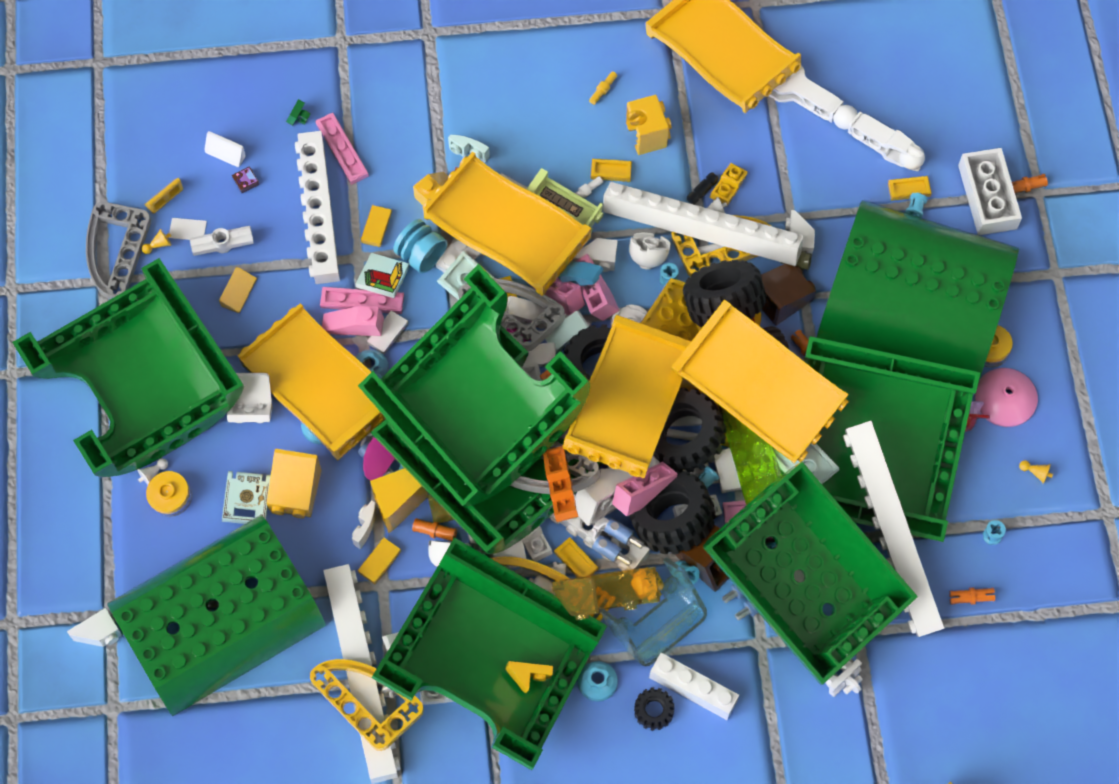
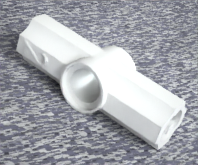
M250 226L231 230L218 228L211 234L190 238L194 256L216 251L227 253L231 248L254 244ZM221 239H226L224 242H218Z

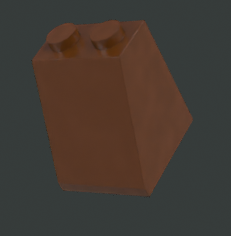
M783 264L761 274L767 297L762 311L775 326L815 298L816 288L814 284L806 280L798 266Z
M715 524L712 529H709V535L706 538H702V542L698 546L694 545L690 547L691 550L685 552V550H682L679 554H675L680 560L687 562L689 566L697 567L699 569V578L714 592L729 579L703 548L706 541L720 529Z

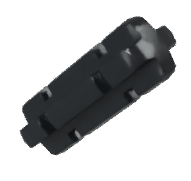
M713 172L709 173L706 179H703L693 189L694 191L687 195V201L695 205L699 198H702L711 189V186L718 182V176Z

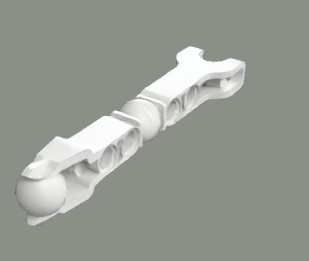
M802 65L798 72L791 74L782 85H778L769 95L778 102L794 101L822 119L828 120L831 123L834 121L838 128L848 129V133L880 153L885 160L900 167L919 171L925 161L923 149L917 146L904 133L885 126L861 111L857 113L853 106L843 105L844 101L807 79Z

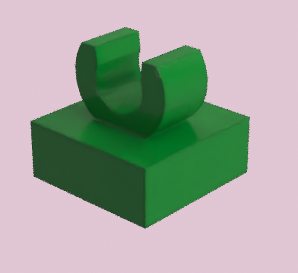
M297 100L286 120L287 123L293 126L296 119L302 124L306 123L310 113L302 110L305 102Z

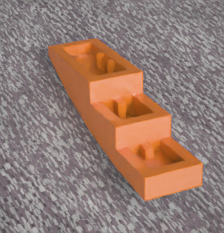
M563 446L548 449L543 454L556 522L578 517L565 449H563Z

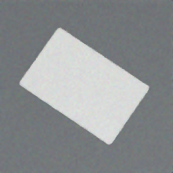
M172 218L169 232L171 237L169 238L190 240L192 237L204 235L207 221Z

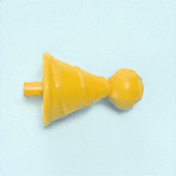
M159 229L151 243L142 246V252L150 254L153 248L171 246V242L168 239L171 237V234H165L162 229Z
M1026 460L1019 463L1020 470L1024 472L1029 470L1042 484H1044L1046 477L1052 478L1053 476L1052 473L1048 472L1051 464L1030 465L1029 461Z

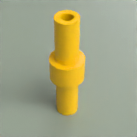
M612 71L604 81L599 83L596 87L597 90L589 99L591 104L595 105L602 95H606L610 90V85L618 77L615 72Z

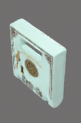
M228 471L222 522L246 524L254 519L252 517L234 516L235 509L256 511L255 518L262 515L266 519L271 475H267L266 482L262 481L263 474L237 472L236 479H233V471Z

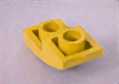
M730 163L721 175L720 181L712 190L709 198L716 200L719 197L721 203L726 202L728 206L742 185L748 171Z

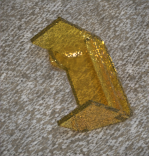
M656 567L613 571L551 582L554 594L568 613L576 617V620L587 619L590 614H599L600 610L624 607V611L637 609L638 604L660 602Z

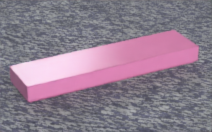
M334 113L316 120L317 127L322 132L325 141L350 184L352 185L369 177L365 166Z
M322 287L320 307L343 310L357 306L379 307L381 313H390L392 310L396 314H402L404 293L397 292L395 298H391L367 290Z

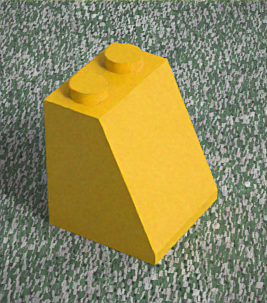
M275 449L267 498L269 511L276 515L292 514L293 517L300 519L311 517L322 471L317 455Z
M405 468L370 481L375 501L388 533L392 532L429 497L428 492Z

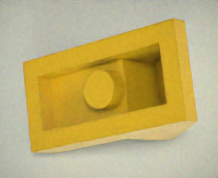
M512 661L506 664L505 669L524 693L529 691L530 677H533L535 681H546V678L549 679L553 674V666Z

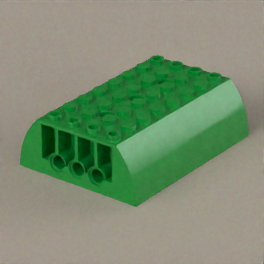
M803 462L798 463L773 481L703 545L704 550L820 685L827 682L918 597ZM767 537H772L775 540L776 545L773 549H769L766 546L765 540ZM796 570L803 572L804 580L802 582H797L794 579ZM826 603L830 604L833 609L830 616L825 615L822 610L823 605Z
M262 515L107 603L113 617L172 717L326 626L312 595L269 523ZM249 578H256L258 580V585L253 589L247 588L245 585ZM216 600L219 602V607L216 611L207 610L206 606L209 601ZM171 623H177L180 626L176 634H169L167 632V628Z

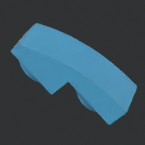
M570 262L558 278L562 282L577 281L580 286L593 285L599 280V276L604 269L602 266L592 263Z

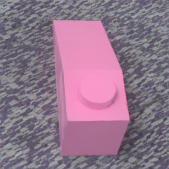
M588 254L575 261L594 264ZM600 274V278L595 284L580 287L590 313L604 321L617 313L619 308L612 292Z
M557 278L545 293L546 296L562 305L567 315H571L585 306L581 287L571 281L562 282Z
M357 306L325 313L323 315L322 328L328 334L381 336L384 316L379 307Z
M661 462L649 468L645 478L633 476L617 484L612 504L625 516H629L645 507L678 474L667 464Z

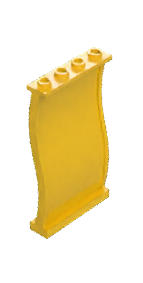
M673 0L646 22V33L650 38L655 37L673 49L716 90L742 107L744 113L754 109L759 101L764 97H768L778 85H782L791 74L798 72L801 67L800 53L794 54L773 40L730 0Z
M473 151L468 157L465 156L462 159L459 168L450 173L444 185L441 184L433 198L428 199L423 206L424 219H430L465 245L507 267L532 285L541 296L547 292L591 238V227L586 224L582 225L556 205L506 179L478 159Z
M726 300L721 303L671 367L677 374L710 397L752 432L788 458L793 464L797 460L799 462L803 461L809 453L806 451L810 444L815 445L822 435L819 432L825 426L828 429L835 420L833 414L837 409L842 411L849 402L846 400L848 397L846 392L815 371Z
M301 303L291 308L287 315L274 322L270 329L260 334L252 344L244 347L240 354L237 355L241 365L250 373L269 374L271 394L325 445L337 461L386 420L384 415L358 387L371 371L329 335L311 317Z
M616 315L599 360L589 380L590 391L581 412L570 425L564 439L563 449L571 454L587 457L593 462L604 463L612 469L626 471L634 477L645 478L683 381V377L672 370L671 367L691 341Z

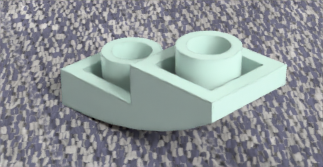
M450 135L448 137L449 148L453 153L465 157L469 152L471 154L473 151L476 153V157L483 162L490 158L489 147L483 143L460 135Z
M575 311L565 318L563 323L545 339L548 343L554 342L556 353H559L573 336L578 337V332L582 329L587 330L589 325L581 313Z

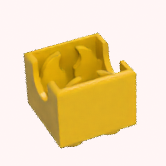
M657 95L627 103L626 124L629 131H637L636 137L638 140H636L637 144L634 146L638 155L666 148L668 139H671L669 129H672L669 117L665 118L664 103L658 100Z

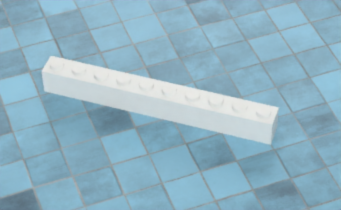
M610 182L604 193L603 212L792 266H796L802 252L804 235L614 182Z
M871 421L845 430L846 434L843 435L846 446H851L853 455L850 458L853 467H858L860 475L857 478L861 489H866L868 496L864 498L868 509H873L875 515L872 517L876 530L880 529L882 535L879 538L883 550L887 549L889 558L886 560L918 596L904 609L905 613L909 612L911 618L908 621L912 634L916 633L917 637L944 629Z
M349 564L323 570L343 659L361 662L373 667L377 663L374 651L369 652L368 644H372L369 631L365 632L363 624L367 623L365 611H360L359 604L363 602L360 590L355 591L354 583H358L355 570L351 571ZM346 671L351 694L380 724L384 722L389 716L383 713L382 707L386 706L384 694H379L377 687L381 684L363 674ZM368 718L362 719L359 722V727L363 730L370 728L371 720ZM374 730L372 734L375 736L377 740L375 744H378L379 742L381 744H384L385 736H378V734ZM361 736L371 783L374 784L398 778L397 771L401 770L398 757H393L392 749L396 748L395 742L386 750L377 751Z

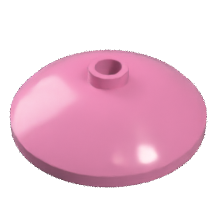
M997 368L987 372L979 380L976 394H974L975 401L984 402L980 410L981 415H990V419L987 420L1002 427H1014L1025 423L1034 414L1038 403L1037 390L1032 381L1025 374L1011 368ZM1006 390H1011L1012 394H1008Z

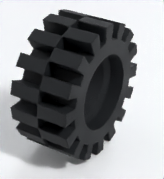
M652 687L648 691L645 689L642 694L638 695L635 701V718L638 719V723L642 724L645 729L648 727L651 728V731H654L656 728L661 730L663 726H668V723L673 718L675 707L671 696H668L667 691L662 692L661 688L654 690V687ZM656 701L662 705L663 712L661 715L652 717L647 714L645 708L649 702Z

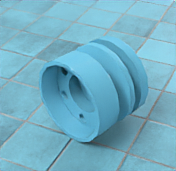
M416 219L409 223L395 241L393 250L403 260H409V264L419 273L423 274L436 265L446 251L448 242L439 233L432 232V228L426 225L424 221Z

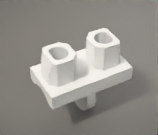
M850 659L841 668L843 673L839 676L835 673L825 682L829 687V693L833 697L842 689L845 694L851 691L855 693L861 691L859 683L863 679L858 674L862 671L860 668L862 663L858 659L855 661Z

